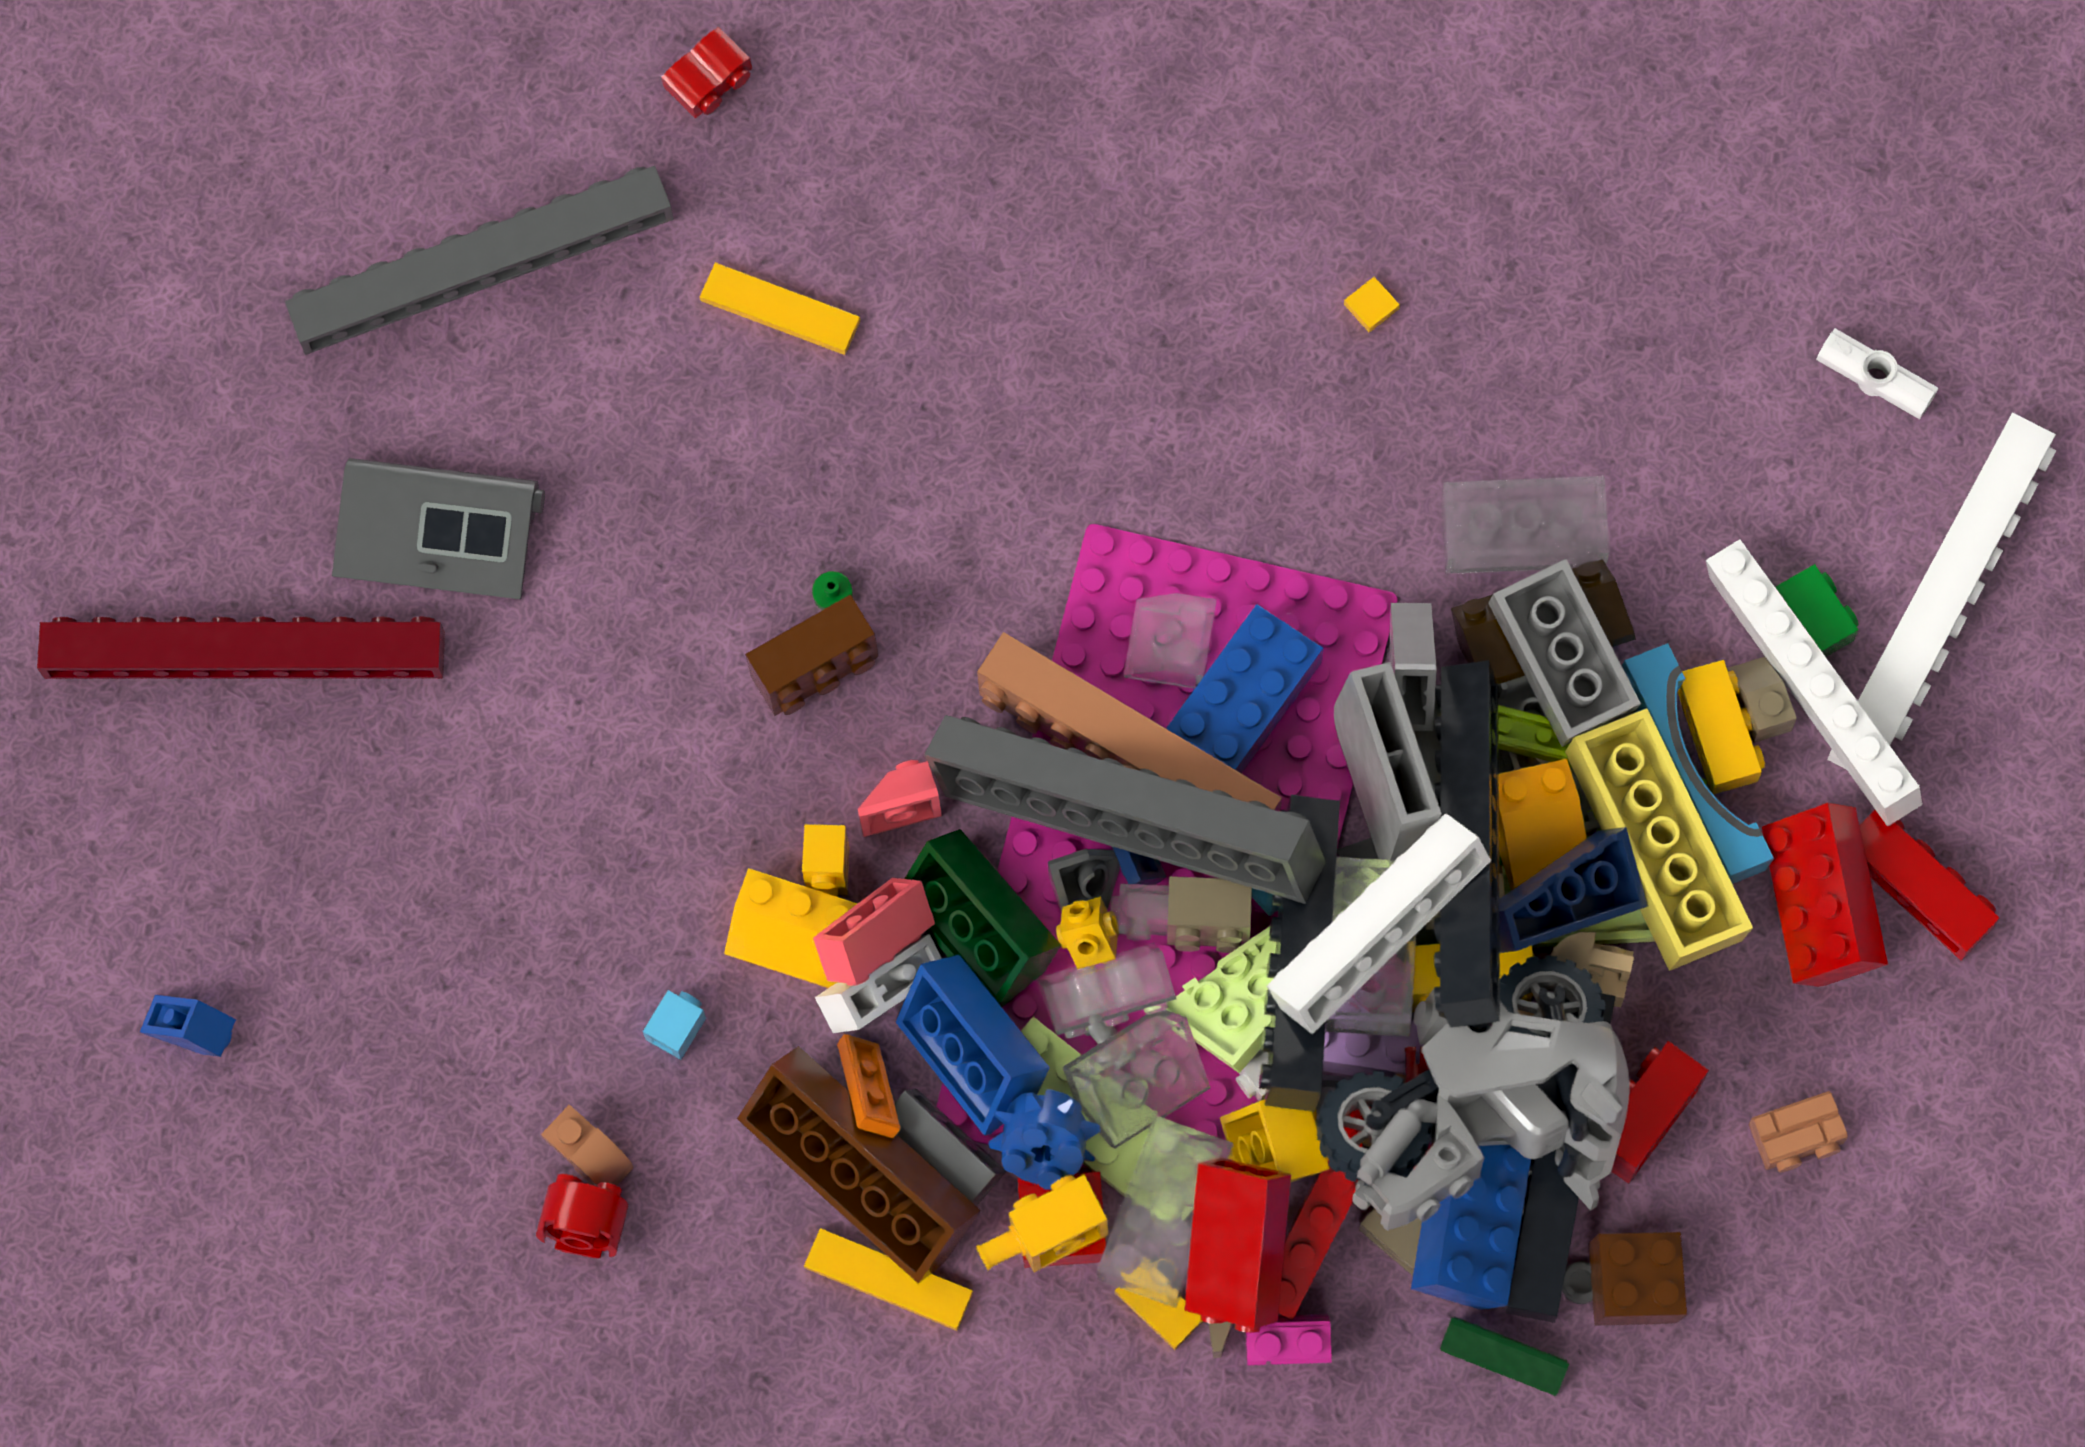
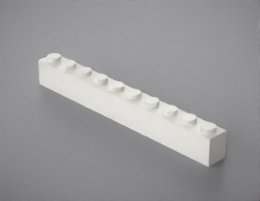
M2013 412L1858 699L1861 707L1889 745H1891L1895 737L1901 741L1903 740L1913 721L1912 718L1906 716L1913 703L1921 706L1931 687L1930 684L1924 682L1931 669L1939 672L1949 653L1948 650L1943 648L1948 636L1955 639L1958 637L1967 617L1961 614L1965 604L1969 602L1975 605L1985 586V583L1979 581L1981 574L1985 568L1993 571L2003 552L2002 549L1996 547L2002 535L2008 538L2011 537L2021 518L2014 514L2020 501L2028 505L2039 484L2032 480L2037 469L2046 471L2056 452L2055 449L2050 447L2056 434ZM1831 750L1827 760L1846 769L1834 751Z

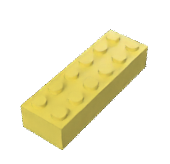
M1646 708L1574 737L1565 753L1601 829L1627 828L1648 907L1642 908L1640 911L1669 971L1743 941L1753 929V926L1648 709Z

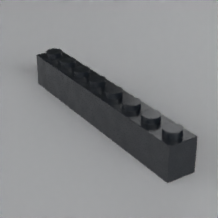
M1291 795L1287 810L1280 809L1279 811L1283 813L1289 811L1297 812L1309 820L1326 864L1306 904L1272 894V905L1279 906L1278 917L1272 916L1269 941L1276 942V951L1269 954L1267 978H1275L1312 940H1315L1332 923L1340 801ZM1267 989L1264 1014L1271 1015L1270 1027H1264L1261 1051L1268 1052V1064L1262 1063L1259 1075V1089L1266 1090L1265 1106L1315 1112L1322 1090L1326 1021L1312 1034L1281 1010L1271 992Z
M1602 993L1601 1000H1605L1603 1021L1611 1024L1615 996ZM1565 997L1564 1003H1570L1571 1001ZM1578 1012L1571 1013L1578 1020ZM1556 1150L1540 1158L1531 1159L1528 1175V1181L1530 1182L1527 1197L1524 1200L1521 1219L1522 1226L1520 1236L1518 1237L1508 1306L1505 1312L1555 1323L1558 1316L1579 1197L1564 1181V1177L1558 1173V1165L1555 1161Z

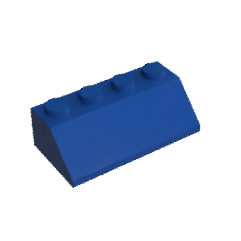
M960 955L920 964L895 1022L984 1136L992 1134L1003 1125L993 1115L994 1112H1006L1010 1103L1023 1093L1027 1095V1093L1033 1092L1037 1095L1050 1067Z

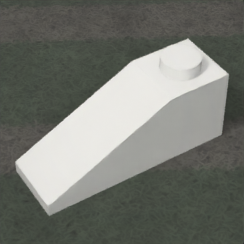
M930 934L924 935L917 942L909 944L899 951L894 960L877 968L864 983L848 986L846 983L837 982L816 996L815 999L833 1033L859 1030L906 998L920 964L942 958Z

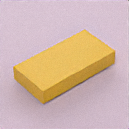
M1144 1261L1115 1290V1294L1174 1350L1203 1322L1200 1320V1315L1184 1311L1185 1300Z

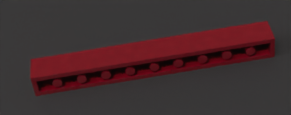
M55 617L52 619V622H40L37 669L44 679H443L445 631L441 622H435V619L430 617H414L411 619V622H395V619L390 617H374L371 619V622H356L355 619L350 617H334L331 619V622H316L315 619L310 617H294L291 619V622H276L275 619L270 617H254L251 622H236L235 619L230 617L212 618V622H196L195 619L190 617L172 618V622H156L155 619L150 617H135L132 619V622H116L115 619L110 617H95L92 619V622H76L75 619L70 617Z

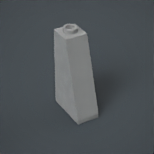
M1391 603L1390 663L1413 731H1433L1436 655L1431 603Z

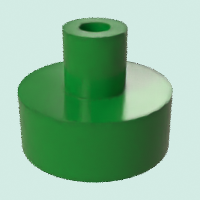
M835 571L821 574L815 580L812 587L814 602L821 610L826 609L850 594L853 597L849 579L842 573Z

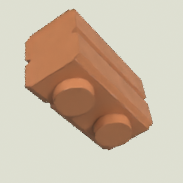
M1830 1091L1752 1117L1748 1124L1766 1170L1777 1167L1779 1173L1801 1166V1158L1815 1153L1818 1159H1824L1841 1151L1839 1145L1844 1144L1848 1137Z

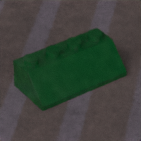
M961 829L928 840L904 878L922 882L935 924L926 932L930 934L931 938L947 957L960 955L1001 1007H1004L1042 975L1062 946Z

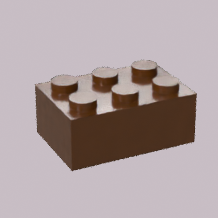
M851 594L745 654L750 676L774 716L781 712L785 715H790L798 711L805 705L804 699L816 692L819 695H825L833 691L840 685L839 679L852 672L854 675L865 673L875 665L874 659L879 657L875 633Z

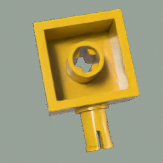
M1068 1175L1051 1185L1053 1191L1037 1198L1036 1194H1031L1014 1203L1013 1207L1015 1210L1009 1212L1011 1224L1008 1226L1009 1231L976 1246L986 1269L990 1270L992 1269L991 1267L1021 1253L1022 1256H1026L1035 1273L1108 1236L1107 1218L1085 1175L1077 1179L1073 1175Z

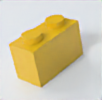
M804 824L802 874L805 887L836 897L848 894L850 847L845 825Z

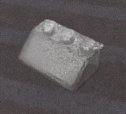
M1155 943L1118 953L1115 960L1077 969L1075 966L1037 978L1053 1029L1057 1035L1065 1033L1066 1038L1086 1034L1090 1031L1089 1025L1104 1021L1105 1026L1123 1023L1129 1020V1013L1144 1009L1145 1014L1160 1012L1168 1008V1001L1176 999L1163 952Z
M1157 1007L1062 1067L1073 1099L1080 1103L1082 1112L1090 1122L1100 1124L1101 1132L1099 1133L1109 1146L1114 1149L1211 1088L1187 1017Z

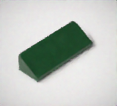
M1455 1316L1451 1317L1440 1346V1351L1554 1396L1558 1394L1570 1364L1567 1360Z

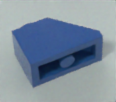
M155 995L140 1033L202 1055L221 1057L224 1049L231 1041L232 1029L236 1019L199 1000Z

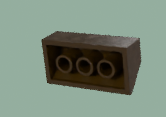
M1604 560L1585 562L1578 567L1572 568L1611 647L1636 640L1617 582ZM1492 595L1480 599H1472L1462 605L1451 608L1457 641L1468 663L1489 660L1498 685L1525 676L1488 604Z

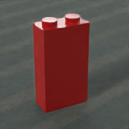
M1222 1157L1198 1163L1184 1311L1200 1315V1320L1207 1323H1233L1236 1330L1247 1333L1260 1332V1327L1278 1322L1291 1174Z

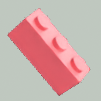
M899 878L889 879L813 937L827 981L846 983L848 986L864 983L877 968L894 960L896 954L907 945L917 942L922 937L921 934L932 927L935 921L921 881Z

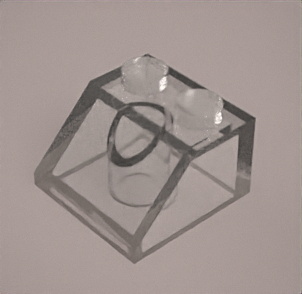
M1179 593L1137 599L1124 678L1196 688L1207 671L1216 617V599Z

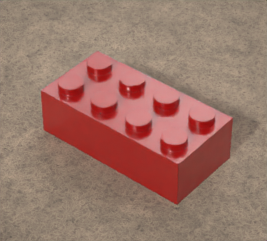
M1825 803L1761 826L1763 837L1774 857L1769 867L1793 984L1816 987L1826 986L1888 965L1856 807Z

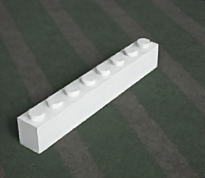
M1739 539L1708 558L1706 564L1711 581L1885 824L1889 826L1920 807L1922 799L1917 782L1742 541Z

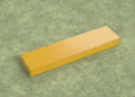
M714 263L700 295V301L843 355H846L860 323V316L718 263Z
M821 1228L804 1264L805 1269L956 1331L973 1295V1290L934 1274H930L918 1284L887 1255Z

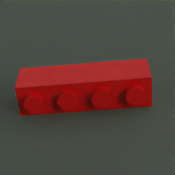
M1874 810L1859 825L1870 878L1962 961L1995 927L2000 919L1995 914L1996 908L1987 898L1980 894L1975 896L1964 886L1966 884L1964 878L1955 869L1942 866L1934 858L1935 853L1928 844L1920 839L1915 841L1904 831L1905 826L1900 819L1887 826L1878 812Z

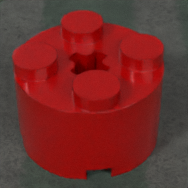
M558 1174L556 1182L551 1183L547 1188L536 1237L544 1244L546 1236L555 1240L554 1249L561 1252L600 1259L602 1251H609V1258L614 1257L618 1251L629 1207L627 1201L621 1197L622 1189L617 1185L605 1182L598 1183V1186L581 1183L582 1180L576 1176Z

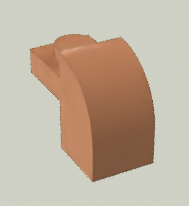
M570 1104L541 1134L542 1138L573 1165L575 1171L591 1185L598 1186V1183L602 1182L618 1185L634 1168L628 1157L600 1129H596Z

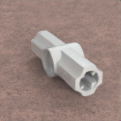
M1836 328L1830 333L1816 359L1856 382L1865 394L1880 396L1918 419L1924 415L1938 391V387L1898 365L1895 358L1889 352L1883 350L1874 351ZM1878 368L1886 374L1887 378L1875 379L1869 374L1868 370Z

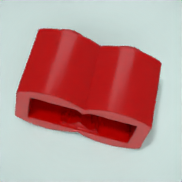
M717 27L703 37L689 53L676 61L661 78L664 88L696 119L702 113L709 115L714 112L722 102L721 96L731 87L734 90L742 87L751 76L750 70L752 65L750 58Z

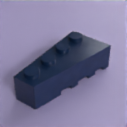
M1622 827L1596 832L1500 898V953L1518 951L1648 907L1627 828Z

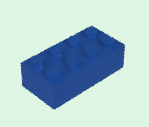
M1256 604L1166 729L1242 774L1322 663L1323 647Z
M1510 1144L1478 1146L1484 1157L1480 1177L1474 1181L1472 1187L1461 1197L1455 1199L1450 1195L1439 1202L1441 1204L1439 1210L1429 1219L1422 1221L1411 1284L1412 1290L1479 1310L1508 1306L1531 1162L1530 1158L1521 1155Z

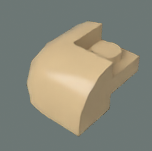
M1579 932L1564 938L1553 949L1551 955L1557 956L1559 961L1565 962L1568 959L1577 963L1576 967L1581 971L1585 968L1592 975L1591 980L1593 983L1598 982L1602 993L1615 996L1614 1006L1621 1007L1632 970L1633 951L1594 943L1596 932Z

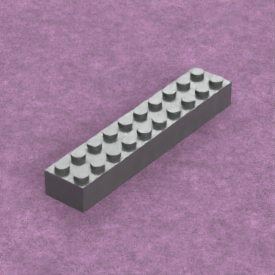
M945 715L924 754L945 797L1306 904L1326 864L1309 820L1297 812L1289 811L1283 813L1272 810L1259 801H1250L1248 803L1234 799L1231 795L1221 790L1210 792L1197 788L1194 784L1183 779H1177L1176 781L1165 779L1148 769H1140L1138 771L1124 767L1118 761L1110 758L1100 760L1087 756L1076 748L1065 750L1052 746L1041 738L1027 739L1017 736L1009 729L1003 727L993 729L983 726L969 717L958 719Z

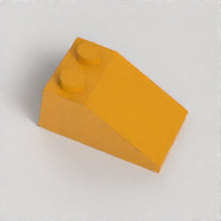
M1567 758L1499 774V853L1512 891L1587 839L1579 795Z

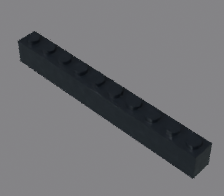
M1489 660L1441 667V684H1436L1435 687L1436 702L1438 708L1441 709V716L1435 717L1436 735L1438 740L1441 741V749L1435 750L1436 768L1438 773L1441 774V782L1435 783V797L1439 807H1441V817L1446 813L1478 836L1491 859V862L1440 910V917L1434 919L1435 935L1438 943H1440V952L1434 953L1435 970L1437 976L1440 977V986L1434 988V1001L1437 1012H1444L1450 1028L1500 1022L1498 682Z

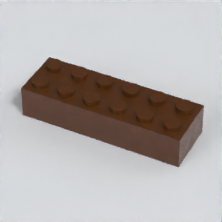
M799 1046L771 1064L737 1117L739 1122L918 1284L945 1263L981 1211L897 1134L894 1138L859 1129L849 1091Z

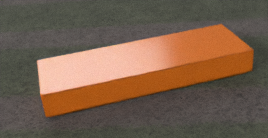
M844 1034L837 1043L857 1127L894 1138L901 1128L880 1045Z

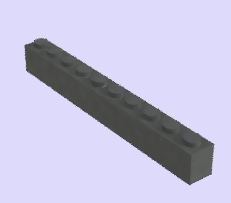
M655 165L649 168L637 167L628 171L622 178L611 182L608 180L596 182L588 190L575 195H560L553 199L551 204L537 209L534 207L522 209L513 218L502 222L490 221L484 223L477 231L463 236L460 234L451 235L443 239L439 245L428 249H413L407 252L401 259L390 263L385 261L375 263L360 274L339 276L333 279L329 285L322 288L301 290L295 293L292 299L286 300L285 304L305 355L669 222L674 220Z

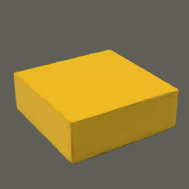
M1375 277L1371 278L1344 300L1346 308L1369 333L1398 311L1400 304Z

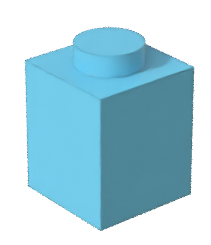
M668 990L643 1030L646 1041L681 1060L706 1020L705 1013L700 1008L702 1003L686 992L681 991L678 996Z

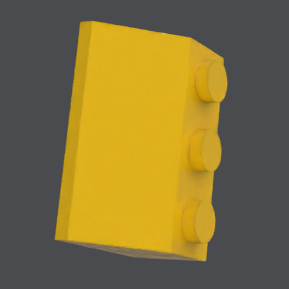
M748 868L734 906L724 954L830 988L837 982L827 981L813 937L858 903Z

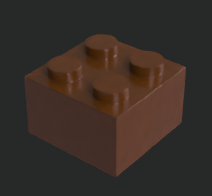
M1681 1232L1598 1234L1588 1243L1591 1286L1593 1290L1594 1326L1678 1323L1687 1316Z

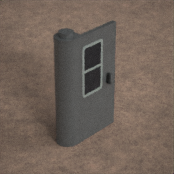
M349 458L346 462L343 476L332 576L521 599L530 523L535 518V513L543 512L545 490L539 489V484L536 480Z

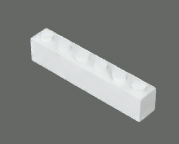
M1445 813L1267 985L1280 1009L1313 1034L1491 862L1479 837Z

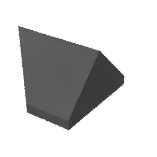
M1084 849L1047 861L1048 876L1061 914L1063 906L1071 905L1076 901H1086L1101 897L1108 910L1121 867L1114 850Z

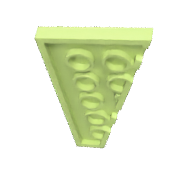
M1365 860L1335 881L1332 922L1371 883L1375 882L1384 873L1381 869ZM1270 926L1218 961L1217 969L1199 981L1193 978L1183 985L1185 991L1169 1002L1163 999L1152 1007L1159 1016L1238 1073L1245 1068L1261 1049L1264 1027H1270L1271 1015L1264 1014L1267 985L1274 979L1267 978L1268 958L1270 953H1275L1276 942L1269 941Z

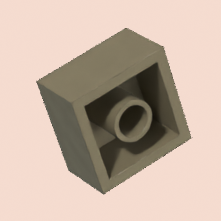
M1169 877L1167 945H1175V949L1180 951H1198L1200 946H1215L1217 951L1223 953H1231L1250 940L1252 888L1220 878Z

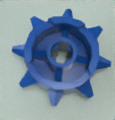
M1046 1090L1045 1095H1036L1033 1092L1027 1093V1095L1023 1093L1010 1103L1006 1112H994L993 1115L1004 1124V1129L1001 1134L989 1141V1147L1002 1151L1001 1162L1004 1170L1015 1174L1022 1180L1039 1184L1043 1189L1051 1190V1185L1068 1175H1075L1080 1170L1084 1160L1094 1162L1095 1157L1085 1149L1086 1141L1101 1132L1100 1124L1086 1121L1081 1113L1082 1106L1068 1094L1055 1090Z

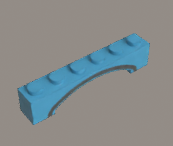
M1667 643L1624 660L1622 668L1641 703L1634 713L1646 708L1648 709L1731 883L1734 884L1764 872L1774 857L1757 823L1748 825L1712 794L1696 771L1686 750L1677 714V692L1683 684L1685 677L1669 644Z

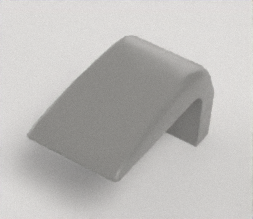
M1390 662L1350 672L1334 706V722L1338 739L1378 860L1384 870H1387L1394 864L1395 860L1404 854L1441 817V807H1439L1435 797V783L1441 782V774L1438 773L1435 763V750L1441 749V741L1438 740L1436 735L1435 717L1441 716V709L1438 708L1435 696L1433 731H1413ZM1526 676L1498 685V705L1546 717ZM1499 749V774L1550 762ZM1570 767L1579 795L1583 822L1586 821L1584 823L1585 832L1600 829L1601 827L1597 819H1595L1593 811H1590L1592 808L1573 769Z

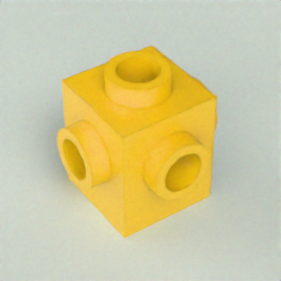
M1101 897L1086 901H1076L1071 905L1062 907L1061 924L1056 927L1057 938L1062 945L1061 947L1068 949L1077 969L1116 959L1119 926L1114 912L1107 911Z

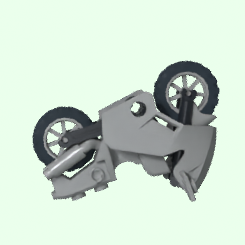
M1546 955L1545 959H1538L1537 956L1530 957L1522 965L1518 962L1510 967L1508 975L1503 974L1500 978V1022H1492V1027L1484 1023L1450 1028L1447 1023L1422 1047V1053L1430 1070L1423 1072L1405 1084L1403 1078L1396 1075L1390 1078L1384 1076L1385 1072L1373 1071V1075H1365L1364 1072L1353 1074V1078L1348 1081L1346 1078L1340 1080L1336 1084L1335 1090H1330L1324 1098V1104L1320 1109L1317 1140H1320L1321 1154L1324 1158H1329V1166L1334 1171H1342L1345 1173V1178L1352 1182H1356V1179L1359 1180L1353 1195V1202L1357 1207L1366 1210L1372 1204L1382 1216L1381 1224L1387 1231L1407 1225L1416 1218L1425 1221L1439 1210L1441 1206L1439 1202L1450 1195L1455 1199L1461 1197L1472 1187L1474 1181L1480 1177L1484 1157L1478 1146L1510 1144L1521 1155L1530 1159L1540 1158L1556 1150L1555 1161L1558 1165V1173L1564 1177L1566 1184L1590 1210L1597 1207L1599 1200L1597 1189L1600 1188L1599 1180L1611 1174L1626 1119L1629 1099V1076L1626 1058L1618 1037L1612 1031L1611 1025L1603 1021L1605 1000H1601V987L1598 982L1593 983L1591 980L1592 975L1585 968L1581 971L1576 967L1577 963L1568 959L1565 962L1559 961L1557 956ZM1532 993L1537 1003L1521 999L1525 995ZM1565 997H1566L1568 1000H1570L1571 1002H1570V1003H1564ZM1518 1010L1534 1013L1535 1015H1520ZM1578 1012V1020L1571 1013ZM1359 1109L1364 1120L1348 1117V1115L1352 1111ZM1344 1127L1360 1130L1361 1132L1349 1139ZM1429 1143H1431V1148H1430L1429 1151L1426 1153V1151L1428 1150V1147H1429Z

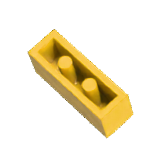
M1724 660L1682 671L1685 680L1677 693L1712 794L1758 782L1762 773L1761 769L1765 768V761L1760 746H1753L1749 735V731H1752L1749 713L1746 708L1740 709L1736 694H1739V688L1735 672L1727 670Z

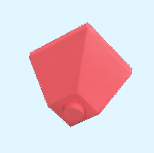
M918 760L905 761L895 767L896 770L889 771L858 808L863 837L942 816L939 794L928 761L919 763Z

